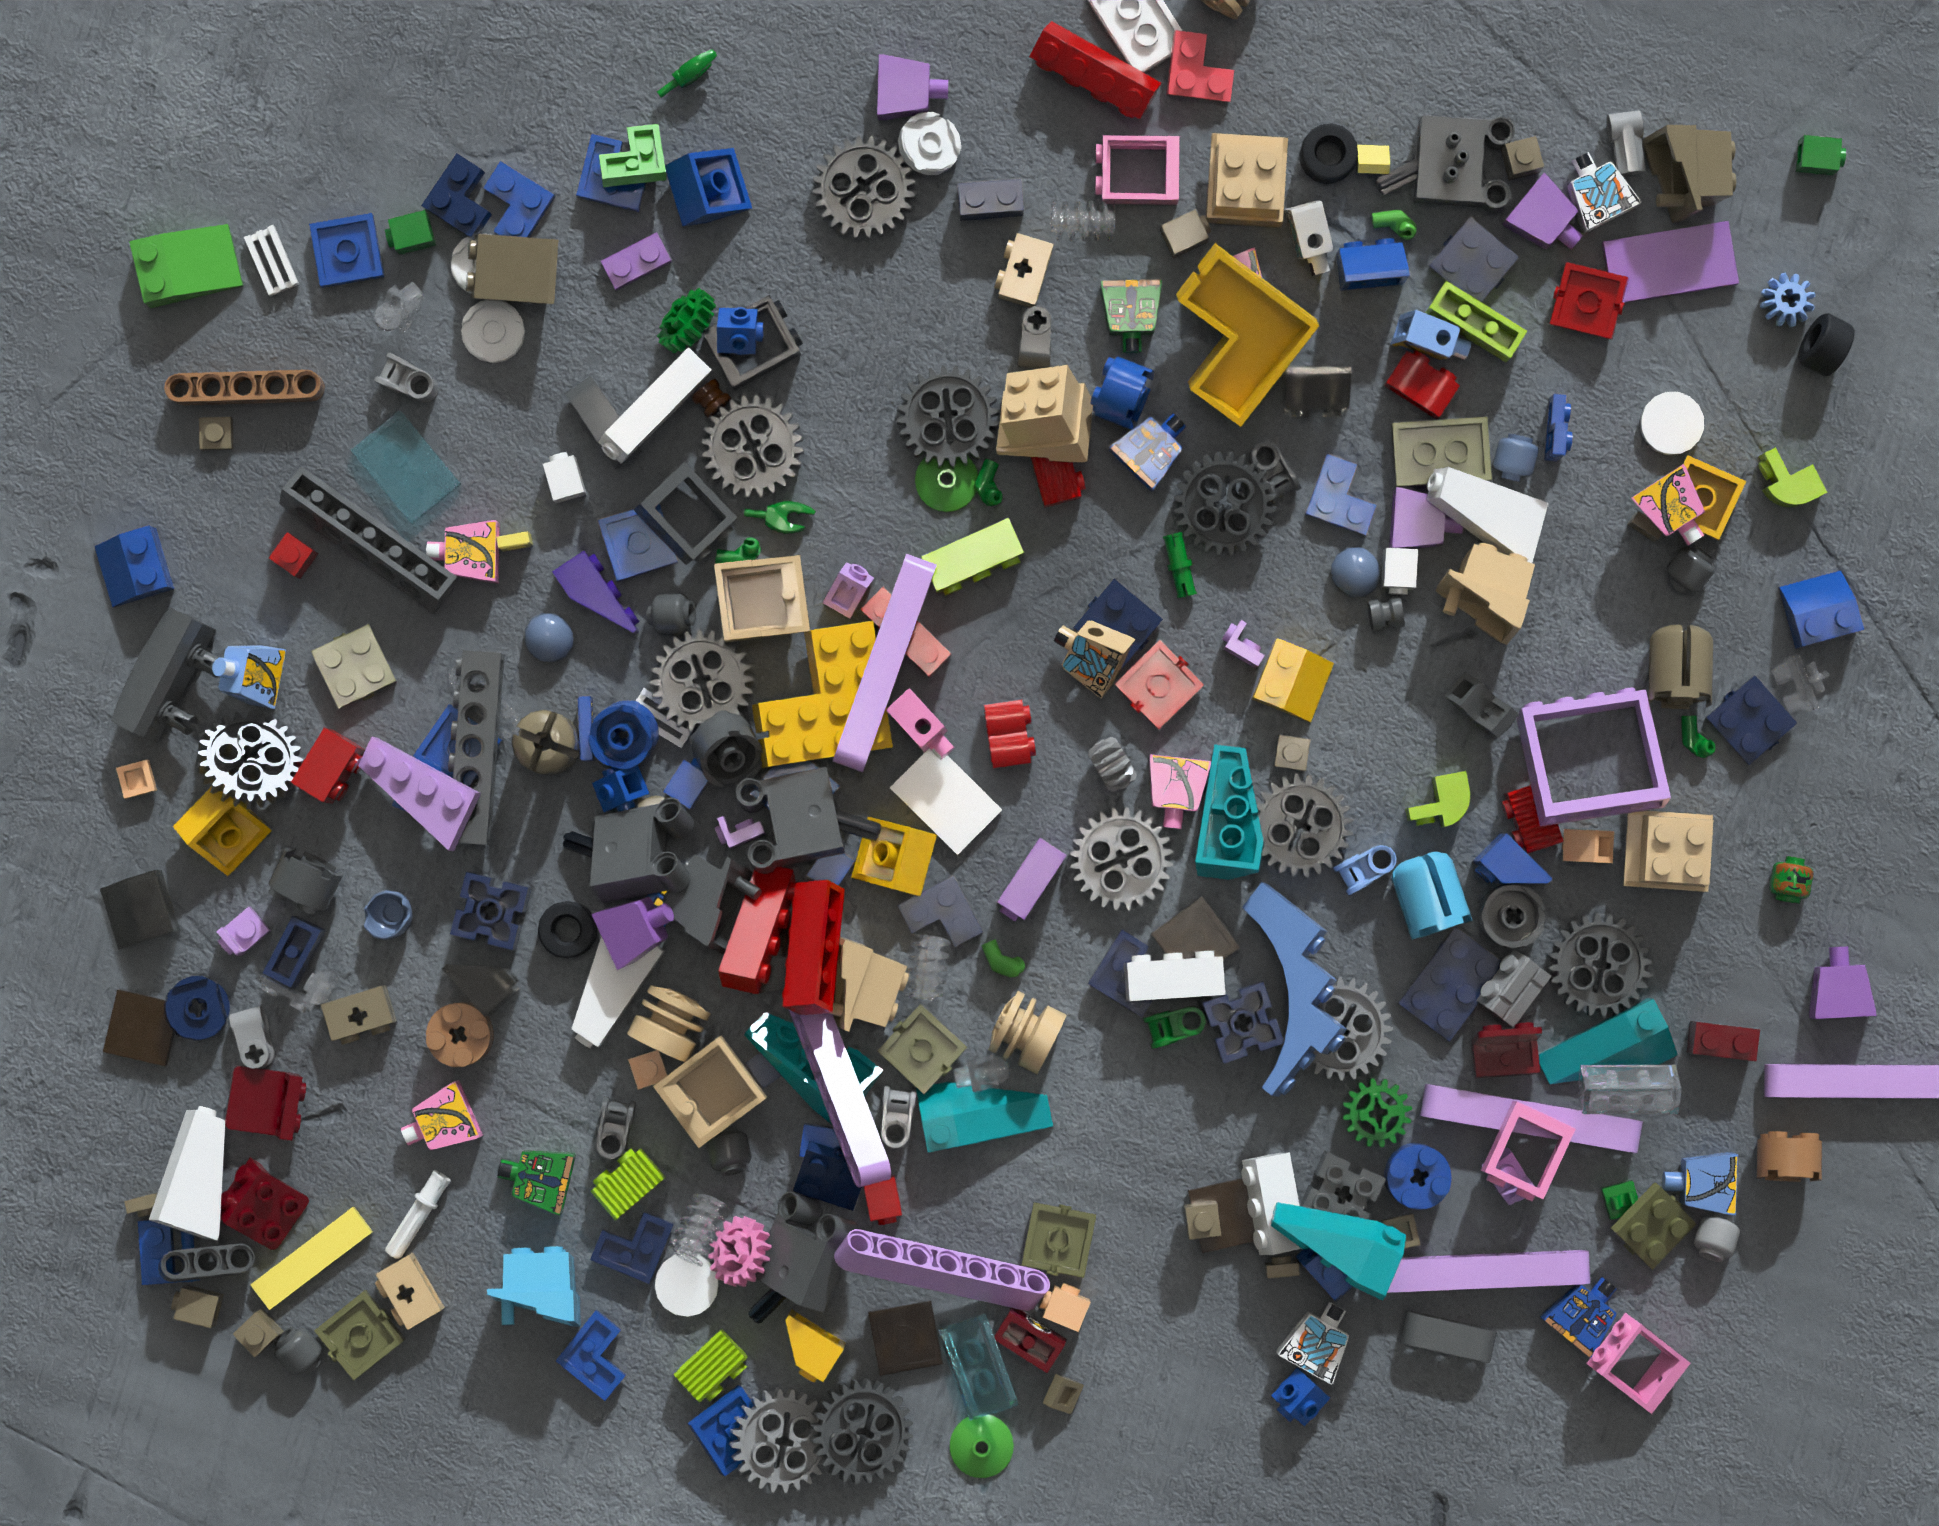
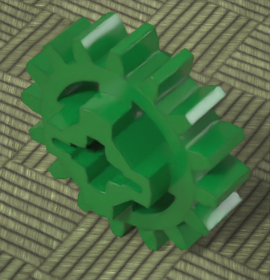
M697 288L696 291L690 290L687 297L682 295L681 298L675 300L670 311L664 316L662 324L659 326L662 330L657 335L660 339L659 343L667 350L676 354L678 350L683 352L686 345L691 347L702 338L705 328H708L711 318L714 316V313L711 311L716 307V304L713 303L715 299L704 290Z
M1374 1078L1369 1079V1086L1367 1087L1363 1083L1358 1082L1357 1085L1360 1091L1355 1093L1349 1090L1348 1094L1353 1099L1351 1102H1343L1342 1104L1349 1109V1113L1342 1115V1119L1351 1121L1346 1130L1348 1132L1357 1131L1354 1138L1356 1141L1366 1137V1146L1371 1147L1374 1140H1377L1379 1147H1384L1385 1139L1387 1138L1392 1143H1396L1394 1134L1398 1132L1405 1135L1406 1131L1401 1126L1403 1123H1411V1119L1405 1117V1112L1412 1110V1106L1403 1105V1101L1408 1097L1407 1094L1397 1095L1399 1085L1394 1084L1389 1089L1387 1088L1388 1080L1384 1078L1380 1085L1376 1084ZM1380 1091L1389 1094L1396 1104L1385 1103L1382 1100ZM1368 1094V1101L1363 1108L1356 1109L1360 1099ZM1375 1102L1379 1108L1385 1110V1114L1380 1115L1378 1123L1374 1117L1369 1116V1111L1374 1110ZM1397 1116L1393 1127L1386 1131L1388 1121L1391 1117ZM1358 1121L1370 1123L1373 1134L1363 1130Z

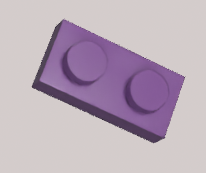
M657 232L601 260L616 291L672 262Z

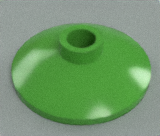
M968 456L967 466H964L961 460L958 459L954 469L951 468L949 461H944L942 468H938L937 459L933 458L929 465L925 463L926 457L920 462L915 475L916 489L922 501L932 509L941 512L956 511L965 507L975 496L976 489L974 484L978 472L973 461ZM945 473H949L953 477V481L949 485L943 484L940 480L941 476Z
M981 1413L968 1416L955 1427L951 1435L950 1453L956 1466L969 1476L976 1478L994 1476L1000 1473L1012 1458L1014 1448L1012 1434L1007 1425L993 1415ZM978 1442H985L988 1445L987 1451L979 1453L975 1448Z

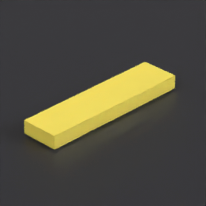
M352 1207L250 1285L266 1307L271 1310L373 1231L356 1208Z

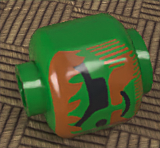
M1786 856L1785 862H1776L1773 865L1769 890L1776 895L1775 900L1800 904L1801 899H1807L1810 896L1814 871L1812 868L1804 865L1805 859Z

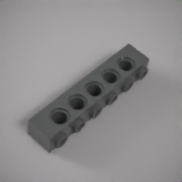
M302 466L282 488L279 502L281 506L435 614L453 592L457 576Z
M463 650L462 657H457L456 676H461L460 689L454 690L453 707L458 708L457 721H452L451 740H456L455 753H450L448 770L453 772V779L463 783V777L468 771H475L478 774L479 782L472 789L481 793L475 805L476 816L467 822L458 843L490 845L505 657L502 653ZM477 675H482L486 680V687L480 693H474L470 688L472 678ZM474 707H480L484 713L482 722L477 725H472L468 720V713ZM471 739H477L481 743V751L475 757L468 756L465 751V746Z

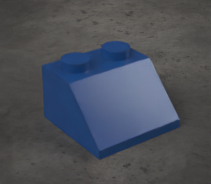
M734 148L688 153L665 165L682 226L704 224L752 209Z
M1393 238L1376 240L1375 245L1363 246L1361 241L1344 243V248H1339L1336 253L1340 291L1403 285L1410 276L1403 242L1394 243Z
M148 525L119 534L94 546L113 608L174 589L156 528Z
M1841 571L1778 587L1795 649L1864 630L1856 598Z
M1507 833L1499 834L1473 860L1478 866L1474 871L1486 883L1544 884L1552 880Z

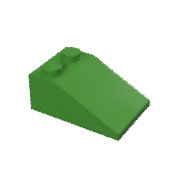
M228 224L163 233L129 241L143 302L150 308L243 286Z

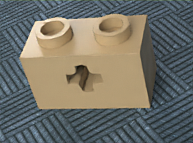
M1017 233L1015 241L1008 240L1003 257L1009 259L1006 271L999 270L994 287L1000 290L998 298L1029 308L1036 306L1054 244ZM1022 263L1028 264V271L1031 273H1025L1022 278L1018 276V270L1014 268H1020Z
M414 1253L407 1255L376 1274L378 1278L375 1282L377 1289L383 1298L389 1297L395 1307L391 1309V1312L396 1322L400 1326L405 1325L407 1330L445 1308ZM403 1284L406 1288L412 1287L415 1292L411 1295L413 1301L409 1297L403 1298L400 1293L404 1290Z

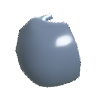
M1361 547L1346 548L1336 555L1331 565V574L1335 585L1349 597H1366L1376 590L1381 580L1380 566L1377 559L1372 553Z
M541 613L533 617L525 628V645L529 652L540 661L556 662L566 657L573 646V631L569 624L558 614Z
M385 890L375 894L364 908V928L374 938L390 940L400 937L409 929L413 915L409 900L400 892Z

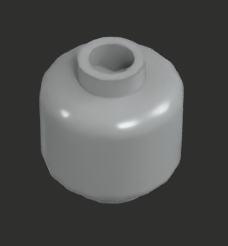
M1714 1212L1713 1216L1701 1218L1694 1239V1246L1699 1250L1701 1257L1714 1262H1723V1259L1733 1256L1740 1229L1732 1223L1733 1218L1731 1216Z

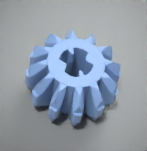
M1782 273L1779 275V282L1772 278L1768 281L1770 289H1763L1761 291V295L1769 300L1760 303V307L1764 309L1770 307L1771 311L1765 316L1767 320L1775 315L1778 316L1776 326H1782L1786 319L1788 326L1794 327L1797 322L1796 318L1804 322L1808 319L1805 311L1811 312L1814 310L1815 306L1807 302V300L1813 299L1815 293L1805 292L1804 289L1809 287L1810 283L1805 281L1799 285L1798 274H1794L1789 282L1787 274ZM1787 295L1788 298H1793L1794 302L1791 305L1787 302L1782 303L1781 298Z

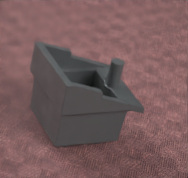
M694 854L692 859L684 864L691 877L688 886L677 893L667 891L663 898V904L666 903L671 907L674 920L685 927L684 931L707 947L724 955L745 894L753 900H757L762 890L750 882L753 871L729 857H726L725 864L719 869Z

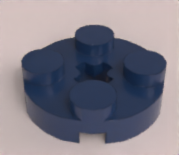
M203 976L187 977L176 983L167 993L164 1003V1016L169 1027L177 1036L194 1041L204 1040L217 1034L225 1024L230 1012V1003L225 990L213 980ZM197 999L198 1004L204 1003L205 1009L201 1011V1017H196L194 1013H189L188 1007L192 1006L191 1000Z

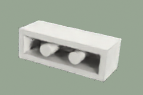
M1214 951L1195 952V958L1183 959L1182 953L1163 954V960L1151 961L1150 955L1131 956L1132 962L1124 963L1126 1001L1225 995L1223 956L1214 957Z
M1290 1152L1242 1160L1243 1169L1241 1175L1244 1184L1247 1186L1249 1196L1247 1208L1250 1216L1253 1218L1255 1228L1253 1240L1256 1248L1259 1250V1255H1275L1301 1249L1271 1226L1273 1210L1277 1202L1300 1206Z

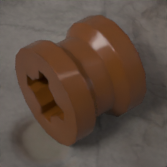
M712 379L700 388L691 399L695 404H700L704 408L703 413L709 418L719 412L720 406H726L732 398L728 393H723L719 389V382L716 379Z

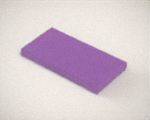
M1729 221L1602 242L1606 272L1629 277L1623 299L1624 303L1739 284Z

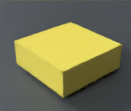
M1357 145L1358 173L1389 174V146Z
M528 531L496 537L498 548L503 552L527 548L533 545L531 534Z

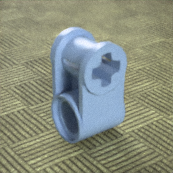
M1377 845L1361 854L1348 858L1334 866L1333 869L1335 872L1340 873L1348 888L1346 892L1348 895H1351L1390 872L1396 865V855L1391 848L1385 845ZM1379 850L1386 851L1390 856L1388 866L1382 869L1375 867L1372 861L1374 853ZM1349 868L1352 869L1353 873L1357 878V881L1354 880L1351 872L1349 871Z

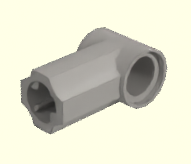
M1640 110L1607 114V133L1610 143L1613 142L1617 170L1622 176L1644 173L1646 169L1641 141L1644 128Z

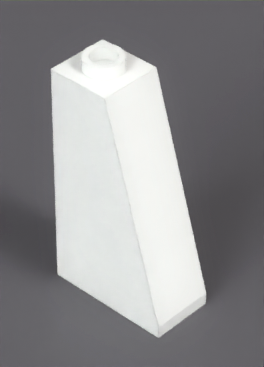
M688 347L603 434L599 440L603 452L609 458L617 460L622 464L700 387L711 369Z
M1450 467L1434 470L1427 483V489L1429 490L1427 501L1484 543L1495 546L1498 549L1497 552L1506 555L1510 553L1520 554L1528 559L1527 562H1533L1548 507L1547 502Z
M601 936L572 1026V1030L577 1033L575 1039L588 1048H591L593 1044L600 1047L665 951L657 946L635 963L617 970Z
M199 1106L198 1110H186L149 1220L205 1240L217 1241L220 1231L225 1120L216 1117L217 1111Z

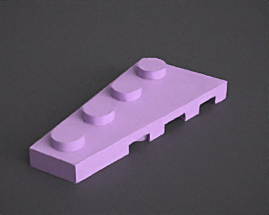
M371 737L358 766L448 851H454L481 793L379 738Z

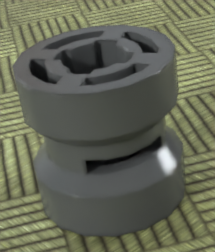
M1400 596L1390 597L1384 603H1381L1378 599L1367 601L1372 632L1382 631L1385 625L1392 626L1393 628L1405 627Z

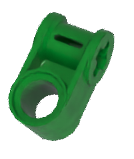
M1186 1006L1173 1011L1168 1010L1143 1018L1144 1023L1148 1024L1152 1037L1151 1049L1201 1033L1206 1024L1205 1014L1196 1006ZM1196 1012L1200 1016L1201 1023L1196 1029L1190 1030L1183 1025L1182 1018L1186 1013ZM1158 1022L1161 1023V1027H1162V1030H1163V1033H1164V1036H1163V1037L1161 1036V1033H1160V1030H1159V1027H1158Z

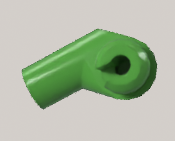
M1401 210L1371 213L1373 229L1390 227L1404 240H1410L1416 235L1417 227L1415 222Z
M996 939L981 945L988 963L994 972L1011 978L1017 977L1019 973L1024 971L1025 963L1023 959L1018 956L1011 958L1002 955Z

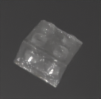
M319 970L317 974L312 973L303 988L307 993L295 987L290 988L265 974H259L256 980L262 983L261 989L275 997L279 995L290 998L289 1005L306 1013V1011L311 1012L322 1009L320 1004L326 1003L340 975L331 970Z

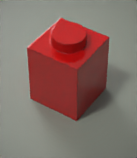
M287 532L269 556V559L293 576L301 579L319 553Z
M895 1175L891 1176L889 1180L864 1186L870 1221L878 1220V1225L897 1222L896 1216L902 1215L903 1212Z

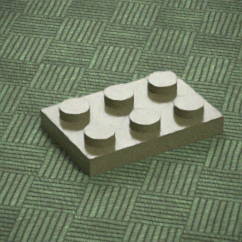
M1488 417L1391 424L1395 487L1425 486L1435 469L1445 467L1459 470L1486 481L1492 480Z

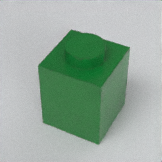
M1811 135L1801 137L1798 140L1795 172L1834 175L1837 173L1840 167H1844L1846 160V148H1842V138Z
M425 210L388 219L390 228L385 229L386 239L389 248L395 247L399 255L436 246L430 218Z

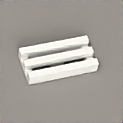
M274 225L267 227L268 229L263 231L259 230L256 234L244 237L270 297L299 285ZM270 235L290 281L284 283L267 243L266 237ZM256 241L260 242L278 284L274 288L254 242Z
M643 688L636 701L649 709L654 717L683 734L678 739L658 726L659 735L682 748L691 734L689 728H684L683 726L677 728L675 721L671 719L667 721L665 715L644 703L646 697L657 704H660L663 700L662 698L653 699L652 694L654 693Z

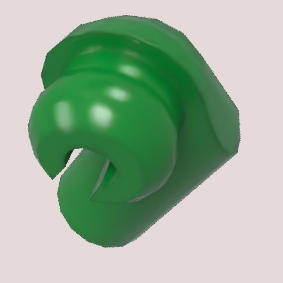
M985 458L974 485L983 503L987 506H996L1003 499L1002 492L999 491L993 480L999 464Z
M749 537L735 551L717 549L715 564L755 560L761 552L760 543L757 539Z
M1681 716L1683 746L1696 757L1706 758L1713 755L1716 749L1715 743L1698 733L1697 716Z

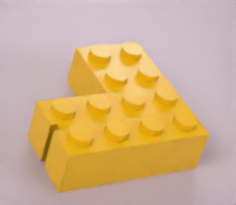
M1215 243L1198 264L1200 274L1198 275L1193 271L1176 293L1181 304L1223 334V337L1189 379L1188 384L1191 391L1241 427L1318 329L1319 324L1314 316Z
M873 621L804 632L814 695L752 705L756 733L768 731L769 735L768 738L758 739L763 749V753L761 752L762 768L834 757L876 640ZM886 709L871 751L893 747Z

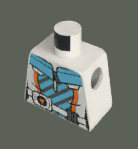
M1589 152L1572 160L1579 177L1571 181L1567 187L1572 204L1578 210L1576 217L1583 235L1637 208L1641 204L1639 197L1612 162L1597 168Z
M1312 201L1284 209L1298 259L1307 258L1312 276L1330 271L1325 253L1334 250L1322 201ZM1311 234H1314L1317 243L1314 247L1310 248L1307 240Z
M1329 1302L1321 1318L1307 1312L1278 1347L1276 1353L1332 1385L1349 1338L1346 1332L1337 1328L1346 1311Z

